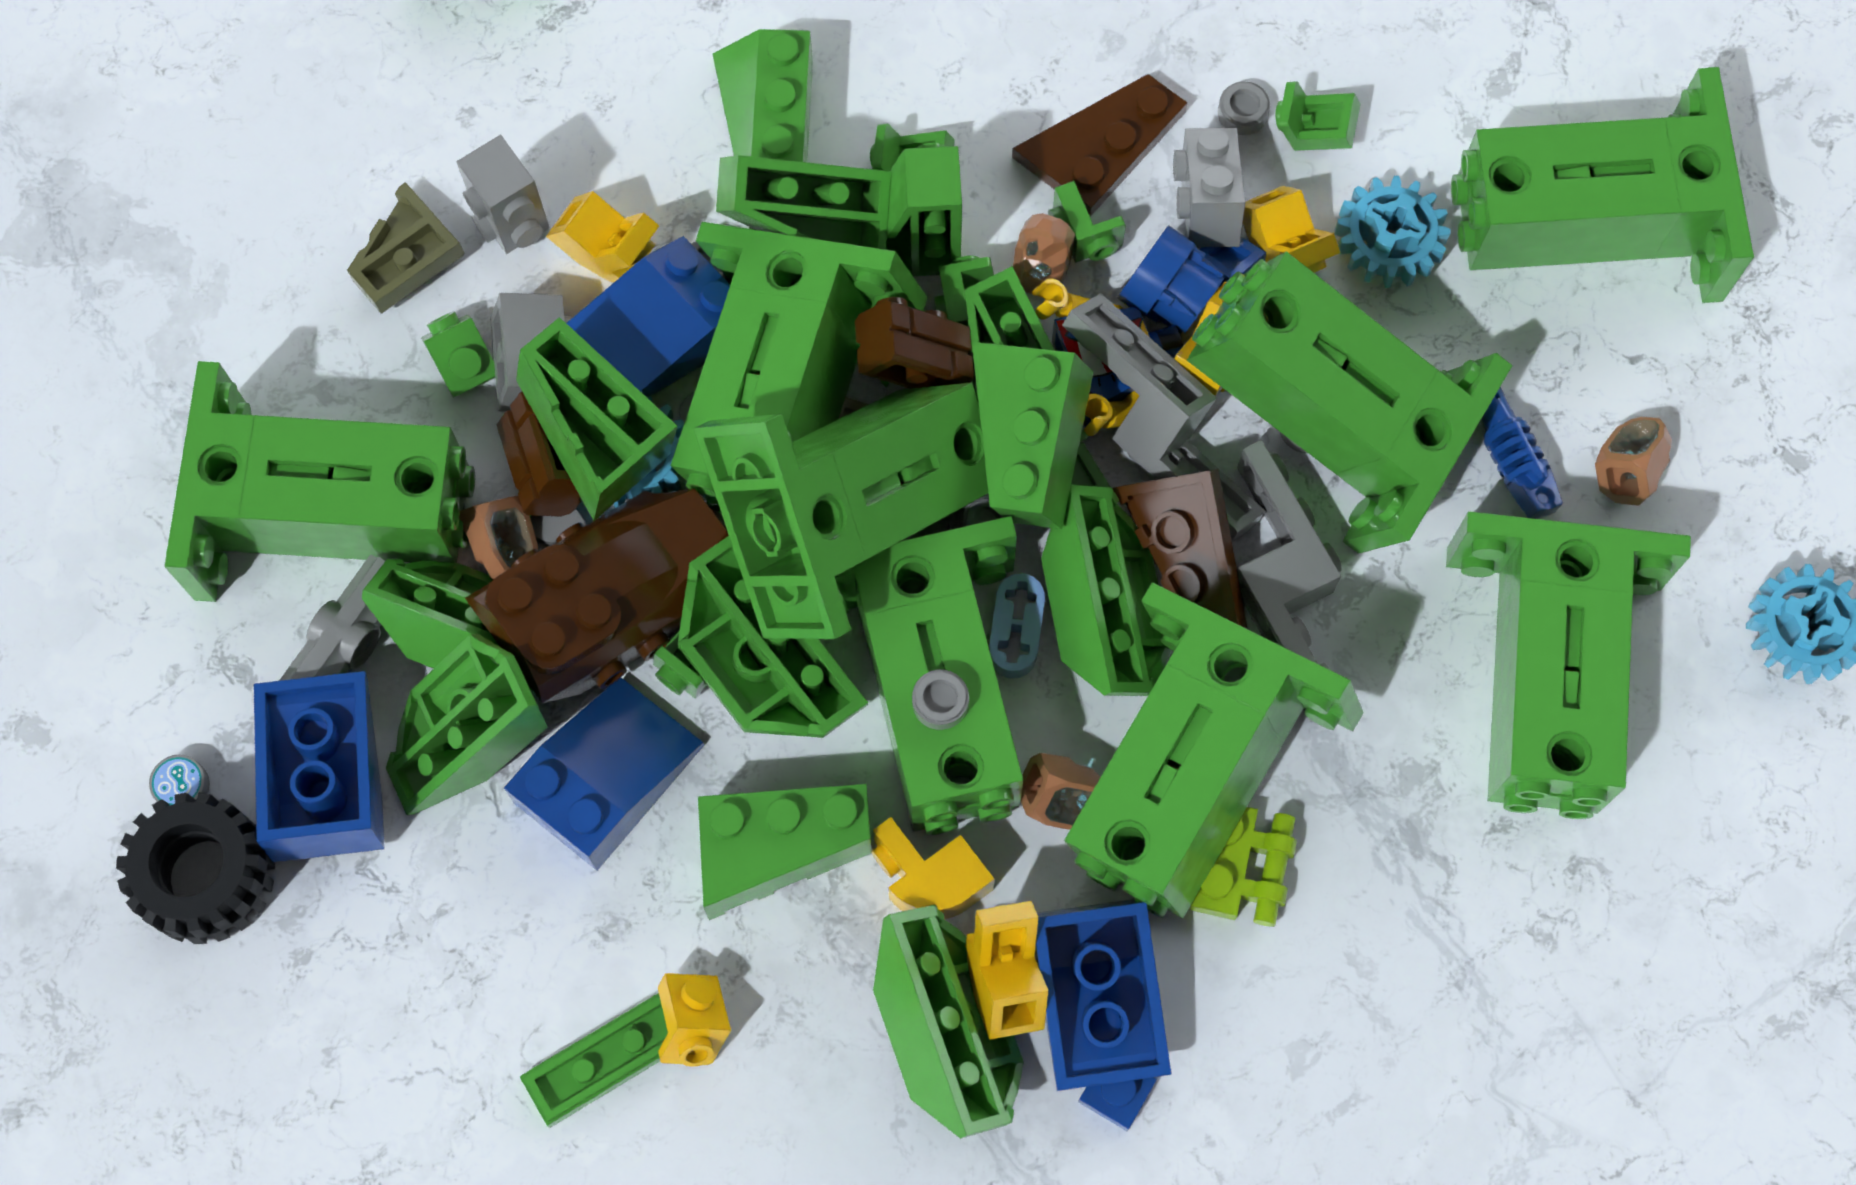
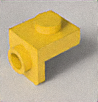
M665 973L658 985V992L668 1034L658 1050L660 1062L664 1064H683L689 1067L712 1064L731 1032L718 976Z

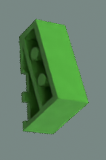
M925 143L917 148L904 149L890 170L892 172L886 250L896 251L913 277L940 275L938 266L948 265L954 259L961 257L962 194L958 146L945 147L939 143Z
M742 155L722 157L719 163L716 212L755 230L886 250L892 171Z
M1012 266L964 289L972 354V342L1054 350Z
M560 317L520 349L516 381L593 521H595L670 455L677 425Z
M972 342L990 507L1003 517L1012 516L1013 523L1062 529L1094 372L1074 352Z
M867 784L698 796L703 908L709 920L724 915L725 911L756 898L760 900L774 894V891L805 878L807 880L869 855L872 851Z

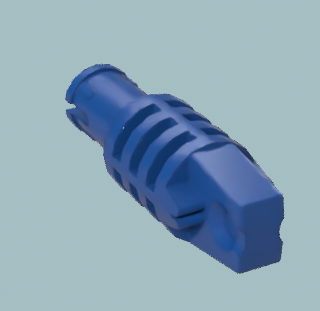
M1500 387L1481 419L1486 430L1483 442L1487 450L1491 451L1490 456L1494 464H1498L1497 470L1500 476L1505 477L1503 481L1506 488L1527 518L1538 519L1551 515L1563 504L1551 467L1547 459H1542L1544 454L1540 446H1536L1537 440L1534 434L1529 433L1531 429L1527 421L1523 420L1522 417L1515 416Z

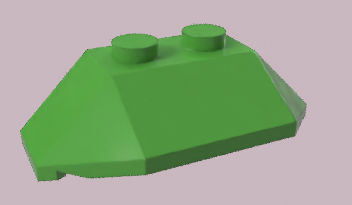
M1071 485L1062 529L1050 528L1041 558L1061 661L1104 696H1148L1165 668L1172 651L1160 641L1163 636L1150 625L1152 619L1141 602L1152 582L1159 585L1153 556L1149 548L1143 549L1135 533V530L1138 529L1136 524L1118 505L1119 498L1112 488Z
M729 536L690 562L678 647L743 732L824 738L868 706L867 700L819 639L763 638Z
M387 559L362 590V600L408 659L434 669L470 634H479L499 646L465 600L467 596L493 581L488 574L460 563L419 561L405 564L402 559Z
M470 634L410 691L398 728L396 751L390 752L386 765V770L406 815L419 813L487 781L548 727L515 656L479 634Z
M935 905L892 913L883 918L873 992L910 1099L960 1139L1009 1125L1013 1121L1014 1109L1012 1107L1018 1094L1024 1061L1014 1035L989 1040L971 986L967 961L966 935L944 919L945 915Z

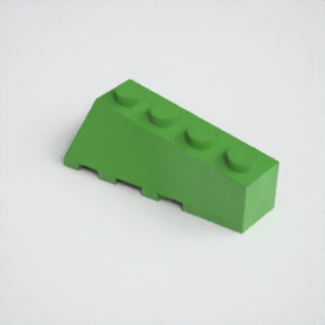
M758 29L712 53L733 155L807 162L813 68L810 31Z

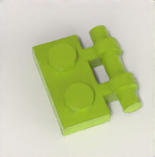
M1247 807L1189 910L1235 920L1238 915L1240 900L1257 903L1253 919L1254 923L1274 927L1276 925L1278 909L1285 906L1288 888L1283 886L1288 859L1295 856L1297 840L1292 836L1296 818L1288 814L1275 813L1271 832L1263 833L1254 830L1258 809ZM1250 852L1266 855L1261 881L1245 879Z

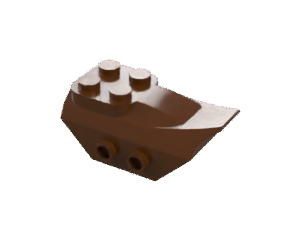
M694 488L668 493L643 491L586 526L581 522L570 526L558 536L556 544L540 551L533 549L523 554L512 564L510 569L498 575L491 583L467 596L465 600L499 646L515 656L529 687L541 703L580 695L595 685H598L600 689H604L615 683L626 673L627 669L625 666L639 657H642L644 661L653 659L656 651L661 646L665 648L670 642V638L680 629L690 562L728 537V531Z

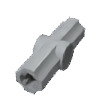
M370 554L338 600L328 601L319 609L308 627L306 634L307 643L279 681L347 673L350 668H359L366 662L380 639L381 623L362 600V590L384 564L385 560Z

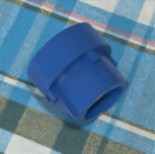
M1168 225L1122 289L1117 299L1128 307L1139 309L1142 317L1145 318L1147 316L1155 323L1159 320L1167 326L1175 325L1180 334L1182 332L1185 334L1225 277H1223L1224 273L1204 258L1206 254L1195 247L1197 244Z

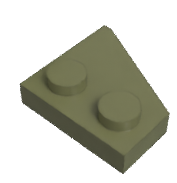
M406 182L400 185L395 192L398 202L387 220L379 219L369 234L368 244L357 253L347 269L353 282L380 314L465 255L458 240Z

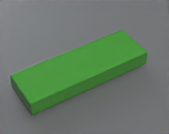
M659 993L519 1076L549 1128L660 1062L658 1050L668 1031Z

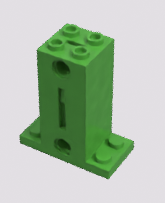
M1719 67L1698 68L1687 89L1682 91L1680 102L1673 114L1666 118L1477 129L1469 149L1462 152L1459 173L1453 174L1451 179L1452 202L1454 205H1460L1462 221L1458 224V246L1461 252H1467L1470 270L1692 256L1690 263L1692 282L1700 287L1702 303L1724 301L1754 258Z
M701 222L695 241L711 258L710 262L719 268L729 279L730 288L670 466L687 481L686 487L688 489H696L707 500L706 504L709 508L721 513L693 428L710 420L782 414L792 441H795L838 420L858 360L857 349L860 347V344L856 343L855 320L858 315L876 306L879 300L888 297L904 298L908 301V307L924 311L928 297L896 251Z
M1287 251L1267 262L1263 259L1259 260L1244 274L1236 272L1227 281L1219 294V298L1223 300V303L1215 316L1213 314L1207 316L1196 329L1192 340L1197 344L1187 361L1366 497L1357 504L1350 514L1348 522L1352 526L1344 537L1343 543L1359 554L1409 541L1513 365L1498 353H1494L1476 361L1468 360L1462 366L1449 371H1439Z
M198 361L164 567L194 601L216 602L218 585H224L228 575V558L224 551L367 560L371 554L385 561L387 559H402L404 562L409 563L419 561L457 563L459 548H466L468 543V537L464 532L463 522L459 519L460 511L464 510L465 497H473L475 469L474 466H469L466 460L465 447L459 446L451 427L251 415L250 404L246 403L238 391L236 383L232 382L219 362Z
M972 383L897 390L795 441H792L782 414L710 420L693 428L762 636L767 639H837L848 633L852 629L845 611L844 598L838 589L835 576L988 494L979 403Z
M1467 512L1447 547L1446 567L1461 569V573L1471 577H1488L1494 573H1499L1487 801L1503 803L1505 810L1516 813L1536 812L1538 807L1559 809V815L1565 818L1589 819L1593 817V813L1598 814L1626 788L1633 595H1650L1663 589L1690 558L1691 536Z
M1012 516L900 541L835 576L838 589L844 598L846 614L849 613L848 609L858 607L913 832L925 829L926 835H939L958 828L957 821L978 816L980 822L983 823L998 821L1013 814L1012 808L1020 807L1023 777L972 585L973 580L978 585L995 583L1004 579L1007 576L1006 573L1014 571L1017 534ZM933 670H948L957 674L965 682L969 692V706L965 717L956 726L945 730L932 729L922 724L916 717L912 707V692L916 682L924 674ZM955 776H964L969 778L971 782L956 784L951 782L950 779Z
M1152 582L1141 602L1152 619L1150 625L1163 636L1160 641L1174 652L1064 841L1077 854L1074 863L1086 870V875L1093 881L1114 892L1119 884L1123 885L1122 889L1135 898L1134 901L1146 903L1150 913L1163 918L1168 910L1183 919L1303 708H1307L1304 714L1309 719L1327 729L1334 730L1338 724L1352 732L1364 712L1351 680Z

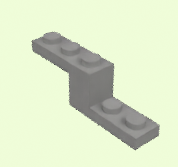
M1101 293L1072 309L1062 326L1078 339L1081 346L1091 351L1109 367L1122 383L1131 387L1139 395L1112 439L1128 453L1133 461L1140 464L1155 479L1219 469L1188 441L1217 397ZM1219 469L1233 543L1253 528L1266 511Z
M1260 440L1243 448L1237 468L1257 503L1266 511L1264 515L1282 546L1238 567L1237 573L1243 604L1262 637L1317 663L1309 649L1311 638L1306 626L1299 617L1292 618L1290 614L1332 594L1341 578L1339 573L1342 570L1341 563L1334 548L1329 543L1322 544L1313 528L1315 526V519L1307 502L1302 497L1296 499L1287 484L1289 475L1283 460L1275 452L1270 454L1264 442ZM1325 663L1320 664L1321 666L1329 669V667Z

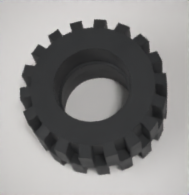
M186 792L175 794V804L169 805L165 800L161 799L152 804L155 813L151 817L147 818L141 813L133 821L139 827L135 835L132 836L125 833L120 843L128 849L127 856H117L116 869L125 874L124 878L117 880L120 892L130 898L126 904L135 914L172 939L183 942L185 938L193 944H207V937L209 936L218 942L230 938L228 928L235 926L242 931L251 924L246 916L252 909L259 914L262 912L266 903L259 897L262 891L272 892L274 880L267 875V870L275 869V862L271 861L257 843L256 824L223 798L219 802L211 794L199 792L195 800ZM206 841L220 842L223 852V863L216 880L207 889L196 895L188 897L175 896L171 885V874L179 856L186 849L197 843Z

